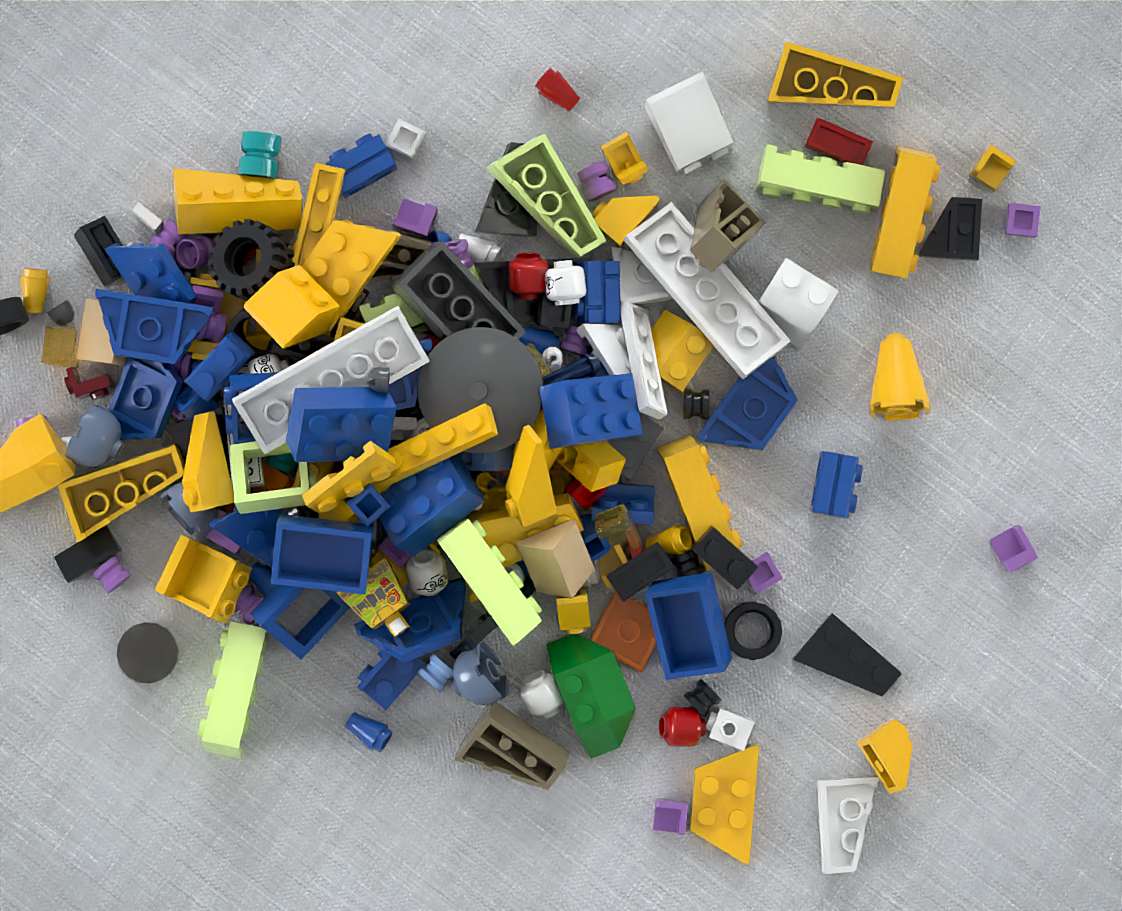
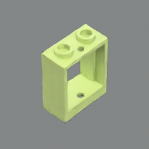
M257 441L230 445L234 503L239 513L244 514L306 505L302 494L318 482L317 475L311 473V464L314 463L299 462L301 487L251 494L248 459L291 453L287 442L266 454L263 453Z

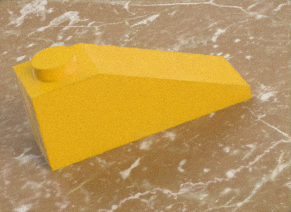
M214 411L194 415L182 480L184 489L183 500L189 507L190 513L234 503V491Z
M530 425L523 427L506 484L508 500L505 501L507 512L511 518L516 517L523 528L557 514L543 443Z

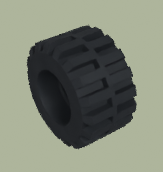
M245 219L244 223L239 220L235 221L232 228L229 226L222 229L224 234L215 237L216 246L211 247L209 251L213 255V259L208 260V265L214 269L210 274L213 279L217 280L216 284L225 292L244 301H248L278 272L295 266V263L290 261V258L294 257V252L288 248L290 246L289 241L282 237L283 235L280 232L251 219ZM259 247L261 258L257 268L252 273L244 276L243 262L246 255L254 248Z

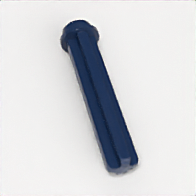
M585 353L581 355L580 360L543 376L544 385L564 380L582 379L588 375L594 377L597 375V371L600 370L599 360L594 354L589 355Z

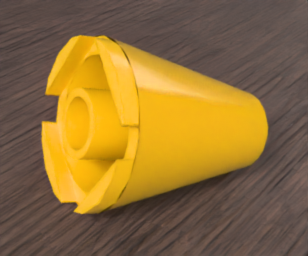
M889 334L885 340L880 342L869 404V415L877 419V414H882L885 421L919 418V412L925 410L927 415L931 411V404L911 340L904 338L903 334Z

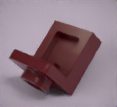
M70 367L66 369L68 376L64 377L67 390L70 395L75 394V397L78 399H84L91 396L92 400L100 399L109 395L108 390L115 387L112 376L109 374L81 382L76 368Z

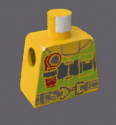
M386 558L369 569L368 586L365 595L337 592L374 630L385 623L393 636L396 637L410 627L400 613L410 605L409 600L391 563Z

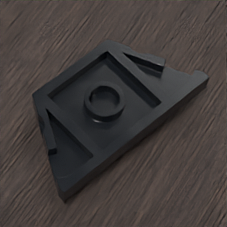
M591 258L546 259L548 264L554 265L553 262L572 260V266H577V262L591 261ZM511 261L474 263V268L485 288L518 323L537 322L540 294H538L537 299L524 300L520 298V294L510 290L508 265Z
M532 579L528 580L520 588L526 599L536 591ZM482 614L469 626L473 632L450 653L455 660L461 652L472 650L498 626L492 616L487 617L485 614Z

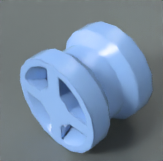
M436 654L430 657V663L427 667H422L418 671L427 682L440 692L445 688V682L449 678H453V669Z

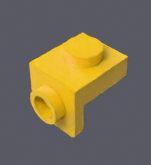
M627 132L600 146L614 176L622 185L639 181L643 174L649 171Z

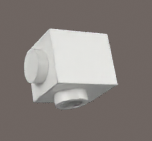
M718 707L717 712H711L707 719L706 729L709 730L707 736L744 751L755 722Z

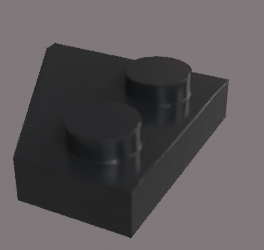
M951 197L920 249L918 257L978 261L982 199Z

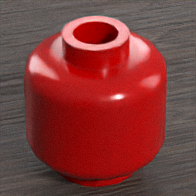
M534 252L517 254L516 258L508 265L510 290L520 294L521 299H537L538 294L546 291L545 273L548 270L547 261L540 258V254Z
M670 707L665 714L660 716L659 735L668 746L693 747L697 745L700 737L705 736L706 721L700 717L698 710L694 707Z

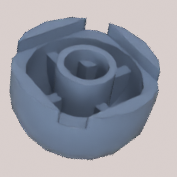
M92 405L77 426L80 429L76 437L72 435L65 457L78 465L96 468L105 464L110 457L116 459L124 443L120 442L122 430L116 417L105 408Z
M182 482L175 483L166 489L159 498L162 503L168 499V503L171 506L168 511L190 535L194 532L198 533L196 534V541L200 542L212 530L209 523L213 519L218 518V508L214 507L190 513L189 507L183 500Z
M479 643L472 650L461 652L458 655L453 668L454 678L451 680L454 691L459 696L462 695L467 701L476 705L495 703L507 697L509 693L506 675L500 677L496 665L502 664L495 652L486 643Z

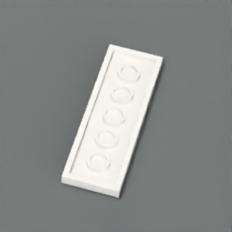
M671 202L627 234L624 241L738 375L744 379L786 347L791 340L724 263L713 272L698 264L694 254L690 251L695 229Z
M396 306L234 397L232 400L263 453L266 454L286 443L295 388L369 387L367 381L372 379L368 378L367 375L370 370L377 367H390L389 384L430 362L399 306Z

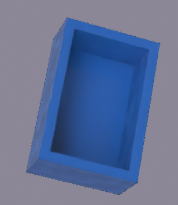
M632 373L564 380L539 387L550 449L616 441L643 435Z
M370 387L295 388L286 442L295 462L345 461L350 456L357 459L365 453L363 446L369 441H372L388 452L397 407L389 391L388 393L376 392Z
M456 454L392 484L386 491L381 492L380 495L391 507L382 513L379 518L394 546L415 557L486 500L460 455Z
M280 514L276 524L271 584L365 595L368 586L374 525L370 524L366 527L363 523Z
M712 572L652 582L644 594L665 680L725 672L732 660V655Z

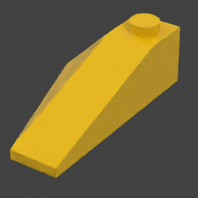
M42 413L15 428L9 435L8 440L0 448V513L49 491L75 475L76 463L65 457L67 447Z

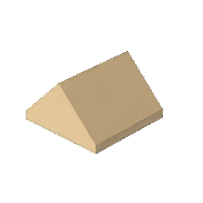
M85 299L76 360L124 367L128 357L113 354L109 341L110 336L105 328L99 300Z
M575 519L516 542L537 593L573 598L595 571Z

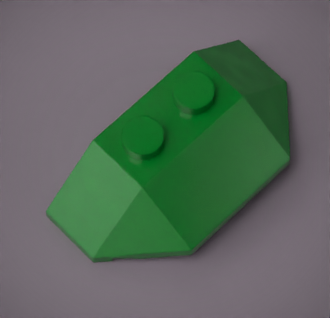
M570 634L546 644L555 680L576 733L591 759L620 748L636 707L614 651L579 634Z

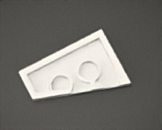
M611 247L613 261H620L621 304L628 301L635 305L673 299L633 251Z
M582 324L576 329L582 339L587 338L594 349L591 354H594L599 362H602L609 375L632 373L622 324Z
M878 776L817 780L822 872L824 874L856 872L865 837L864 830L867 818L871 813L873 805L871 802L874 790L879 781Z

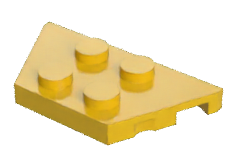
M339 219L331 223L302 265V268L340 306L329 327L330 331L336 329L340 317L346 315L399 240L401 234L394 231L389 232L375 229V227L357 225Z
M751 745L744 749V751L740 750L696 767L694 773L690 830L744 864H749L759 745Z

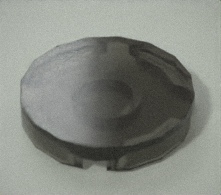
M144 622L132 626L123 633L117 646L116 656L120 668L127 677L138 683L150 684L163 680L173 672L178 662L179 648L169 629L158 623Z

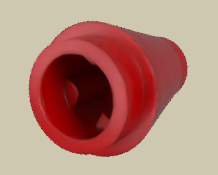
M549 68L535 84V87L539 90L538 94L565 108L568 112L580 100V97L558 70L555 72Z

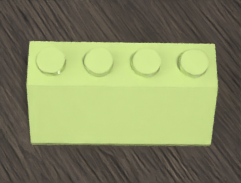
M467 517L440 536L437 541L514 646L542 622L538 614L543 610L532 596L526 599L522 594L520 588L524 584L514 570L508 574L501 563L506 559L496 545L489 548L483 540L488 534L476 519L471 523Z

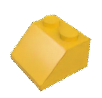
M297 265L278 272L246 301L243 307L284 349L327 333L340 306L306 270Z
M664 310L651 329L660 378L663 383L681 394L714 345L699 328Z

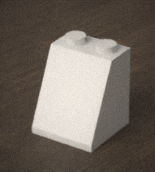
M703 72L647 98L645 111L677 174L682 171L686 175L702 167L700 162L710 157L713 161H716L730 153L728 149L732 147L733 140Z
M786 258L773 276L758 303L791 340L789 343L801 349L826 313L839 290Z

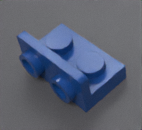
M616 483L608 486V489L592 504V520L653 525L655 487L653 485Z
M381 649L378 653L381 660L374 667L370 664L367 665L357 677L361 681L357 687L369 695L383 709L387 710L415 678L418 671L427 664L420 657L403 663Z

